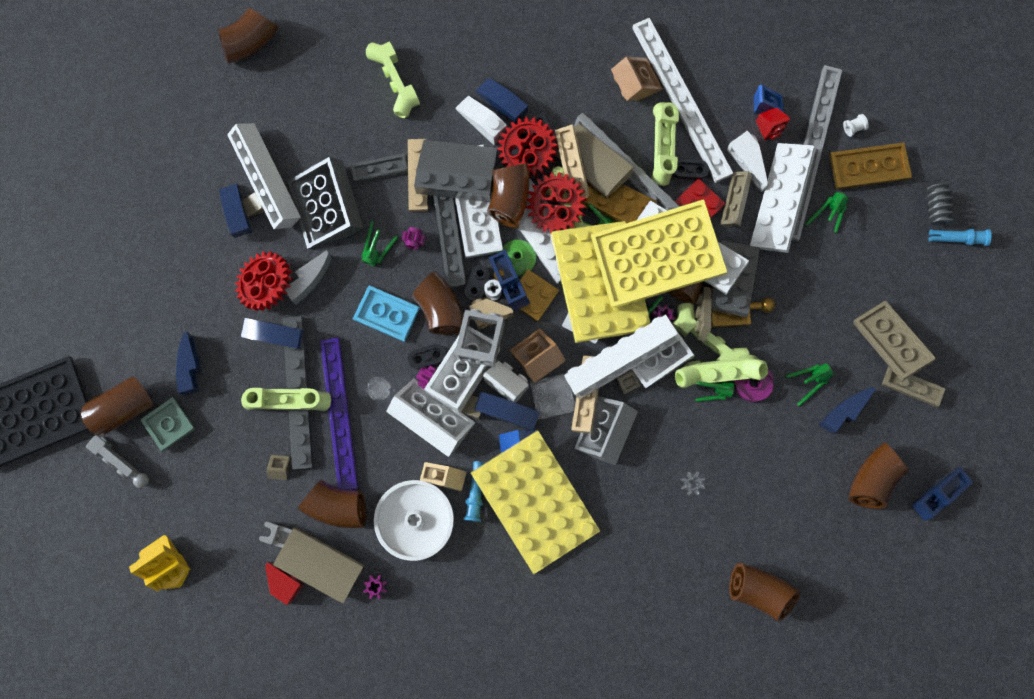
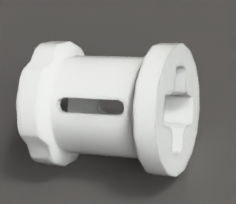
M863 114L858 115L856 119L843 122L844 130L849 137L853 136L855 132L864 131L869 128L868 120Z
M489 280L485 284L486 297L492 301L498 300L502 295L499 282L497 280ZM491 287H494L496 293H492Z

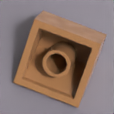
M626 56L611 69L614 80L618 83L622 96L626 101H638L663 89L647 58Z
M540 328L509 350L534 383L566 361L556 343Z

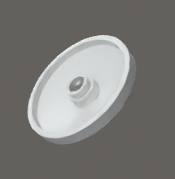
M419 480L404 481L391 487L379 500L374 514V528L381 545L395 557L410 561L423 560L438 553L448 542L454 525L453 510L445 494L434 485Z

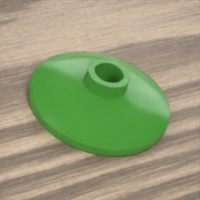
M512 240L502 247L503 250L506 249L518 276H523L528 269L531 271L534 268L536 253L528 242ZM516 253L521 255L519 259L514 258Z

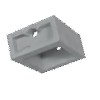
M477 309L465 310L454 354L456 359L495 367L505 325L504 317L497 313L484 314ZM470 319L497 324L490 354L463 348Z

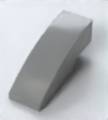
M327 250L295 271L299 278L289 284L291 287L285 289L295 305L303 300L324 276L332 259Z

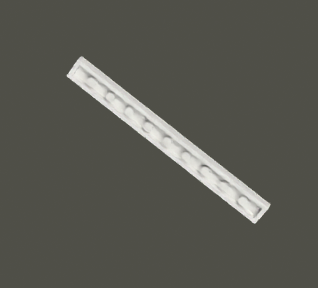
M650 18L634 24L633 30L670 100L677 106L679 116L701 158L707 162L714 182L717 183L732 176L733 172Z

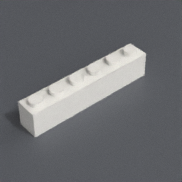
M254 123L235 124L228 133V137L273 229L292 227L301 217Z
M660 316L655 318L648 326L638 328L633 335L623 337L618 341V344L603 349L601 354L596 357L588 358L581 366L571 368L564 376L574 394L580 400L678 342L680 338L667 316Z

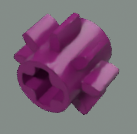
M409 227L408 232L403 231L401 240L405 243L406 248L418 250L419 245L424 246L426 237L422 234L421 229Z
M667 304L663 305L662 308L657 305L656 311L650 314L653 316V320L665 315L669 321L675 319L672 316L674 310L667 308Z
M431 365L428 369L422 367L416 376V379L419 380L417 384L425 389L437 369Z
M370 575L371 581L363 582L367 585V589L363 593H370L369 599H372L374 595L381 599L380 593L388 592L384 589V585L388 582L381 581L382 575H379L377 579ZM374 583L380 584V587L377 589L378 592L371 589Z

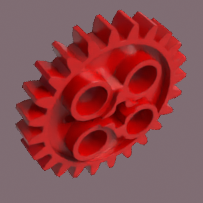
M525 117L524 122L519 118L517 125L511 122V129L505 127L507 134L501 133L504 140H498L502 147L497 148L499 152H502L498 157L504 159L501 164L503 166L507 165V167L527 163L530 157L534 156L535 161L532 164H528L529 179L531 173L535 177L538 176V171L544 174L543 168L550 169L548 163H554L555 161L552 156L557 155L556 151L553 150L558 148V145L553 143L557 141V138L552 136L554 131L552 129L549 130L548 124L543 126L544 122L542 120H539L537 123L535 117L532 118L531 122L528 117ZM528 132V136L525 139H520L522 133ZM544 140V144L541 147H536L538 141ZM518 148L519 153L512 156V151Z
M551 172L550 178L547 175H543L544 181L537 179L539 185L532 184L535 190L534 192L529 191L532 197L528 198V202H531V205L526 207V209L532 211L528 214L529 217H534L531 222L534 224L538 223L536 228H543V232L547 233L550 229V234L554 231L567 230L569 226L576 228L574 222L581 223L578 217L579 215L585 216L581 210L587 208V206L582 204V202L587 200V198L581 196L585 193V190H579L582 185L576 183L577 179H570L568 174H565L563 177L561 172H558L557 177L553 172ZM551 188L552 194L547 198L546 191ZM569 190L570 197L565 200L563 195L565 191ZM541 201L572 203V206L541 204ZM548 207L549 214L544 217L543 211ZM566 209L567 216L562 219L561 212Z
M263 251L262 255L256 253V259L250 257L249 264L244 262L245 269H239L242 274L236 276L240 280L235 283L238 286L235 292L238 293L237 298L241 300L240 303L250 310H261L263 312L265 307L270 310L271 304L277 306L278 299L283 301L281 295L288 294L285 289L291 287L287 282L292 280L288 276L292 271L288 269L290 265L286 263L287 260L277 253L274 254L269 251L267 254Z

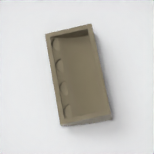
M581 124L575 126L586 181L607 198L632 176L634 167ZM558 147V148L554 149V151H556V153H557L556 157H558V158L561 160V156H560V152H559V147Z
M296 527L291 531L273 564L341 603H344L364 567L358 561Z

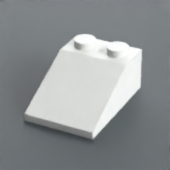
M679 333L680 340L632 368L645 388L695 357Z

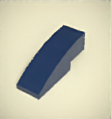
M489 78L476 90L501 115H506L515 124L519 118L521 119L528 112L527 104L508 89Z
M237 183L219 189L230 234L235 239L252 233Z
M506 249L489 257L499 284L513 312L530 304ZM499 270L504 271L503 277L501 276Z
M245 318L241 337L299 349L303 330Z
M188 332L182 335L176 358L178 393L184 396L199 392L195 373L202 371L193 335Z
M871 387L845 399L835 406L819 425L831 434L837 432L844 421L850 423L856 419L876 389Z
M480 392L474 408L477 412L526 430H534L540 413L531 408L484 392Z
M958 467L925 492L911 506L924 521L933 518L945 506L951 504L963 493L973 481L961 467Z

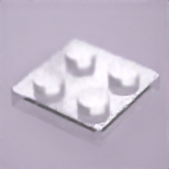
M565 374L540 379L535 383L533 381L530 382L536 411L540 412L538 420L574 412L575 403L571 387L564 376Z

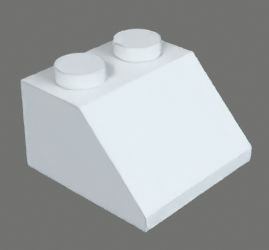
M498 361L495 363V367H491L483 375L484 381L508 401L517 403L529 388L528 380L521 374L517 376L513 373V368L506 362L502 364Z

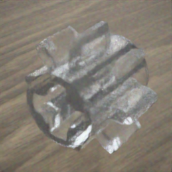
M377 376L368 382L367 386L369 388L366 391L373 400L376 398L383 400L389 396V389L392 386L385 377L380 379Z
M687 472L688 478H681V481L684 482V486L681 489L686 488L688 490L687 495H690L693 491L696 495H699L698 489H705L702 485V481L705 478L700 479L698 477L699 472H696L694 476ZM695 479L697 486L691 488L689 481Z

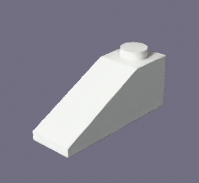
M470 96L466 97L456 107V110L493 145L503 138L501 133L507 134L505 129L507 124L494 112Z
M746 131L729 144L727 151L743 171L752 173V182L762 192L768 185L760 146L757 138Z

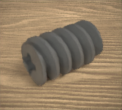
M935 184L927 188L929 193L928 207L930 208L928 213L931 215L929 217L931 225L942 226L954 222V219L948 218L954 215L953 211H948V209L953 208V204H948V202L953 200V197L947 196L953 193L951 189H947L949 187L948 184Z

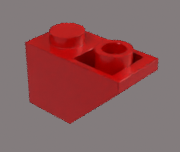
M774 108L759 114L756 123L764 140L770 138L774 140L782 135L790 118L778 108Z
M267 562L265 567L270 594L286 605L291 604L304 583L274 566L273 562Z

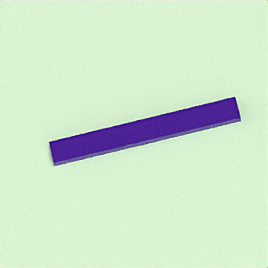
M340 338L320 340L326 392L331 396V404L328 411L338 488L344 490H358Z

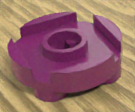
M768 369L767 376L762 380H758V387H751L749 379L734 380L733 383L737 394L742 399L754 403L764 400L771 394L774 379L771 371Z

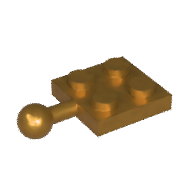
M528 269L520 281L530 304L519 310L538 322L559 290ZM499 270L501 276L503 277L504 271Z
M764 298L761 302H751L748 317L711 310L712 328L750 326V310L761 309L763 312L769 313L775 309V302L771 298Z

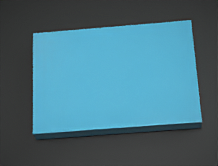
M369 285L353 320L405 342L421 308Z

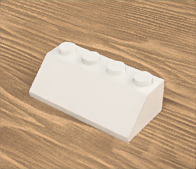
M468 326L463 348L490 354L493 340ZM457 338L424 390L460 414L490 366L457 360L454 355L458 342Z
M413 378L393 397L386 412L449 457L466 437L475 422L463 413L459 414L441 403L417 384L418 381Z

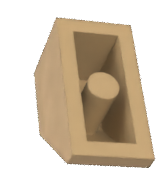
M477 299L469 306L470 311L471 309H477L489 315L490 313H497L504 317V320L513 316L512 308L489 299ZM474 320L478 330L493 325L492 323Z
M425 462L420 481L462 491L466 472L449 466Z

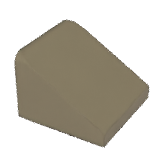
M256 192L242 200L248 218L265 212Z
M632 369L615 378L623 394L641 386L637 375Z
M471 395L461 413L479 420L482 413L474 410L478 397Z
M271 455L266 470L268 478L287 480L291 458L289 456Z

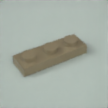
M749 171L733 172L721 220V225L724 227L741 225L752 173Z
M704 286L696 300L698 307L695 317L698 318L695 331L698 332L697 340L701 341L706 340L711 330V288Z
M890 367L887 368L882 382V386L934 407L940 406L945 388L913 375L901 381Z

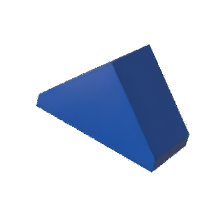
M759 85L754 95V114H761L774 108H778L783 112V95L764 85Z
M516 430L500 434L501 453L537 430Z

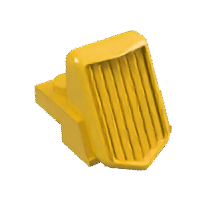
M165 535L141 550L139 553L140 559L129 567L131 574L144 579L145 586L157 592L161 589L167 590L181 587L190 570V567L183 556L178 553L171 539Z

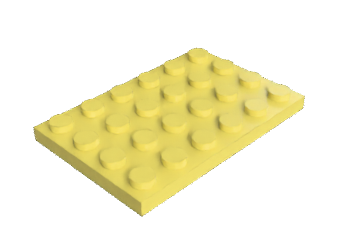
M704 200L591 234L612 309L727 274Z
M625 221L560 230L551 233L575 343L632 334L638 328L651 324L645 299L612 309L591 234L626 224Z
M538 430L471 472L533 574L600 532Z

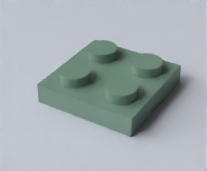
M174 397L140 419L159 449L163 452L196 429Z

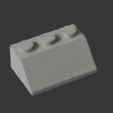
M598 396L592 434L581 433L574 449L601 461L616 465L638 411L623 402Z

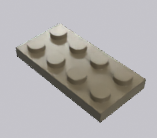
M886 301L853 321L856 328L901 381L906 380L930 365L936 359Z

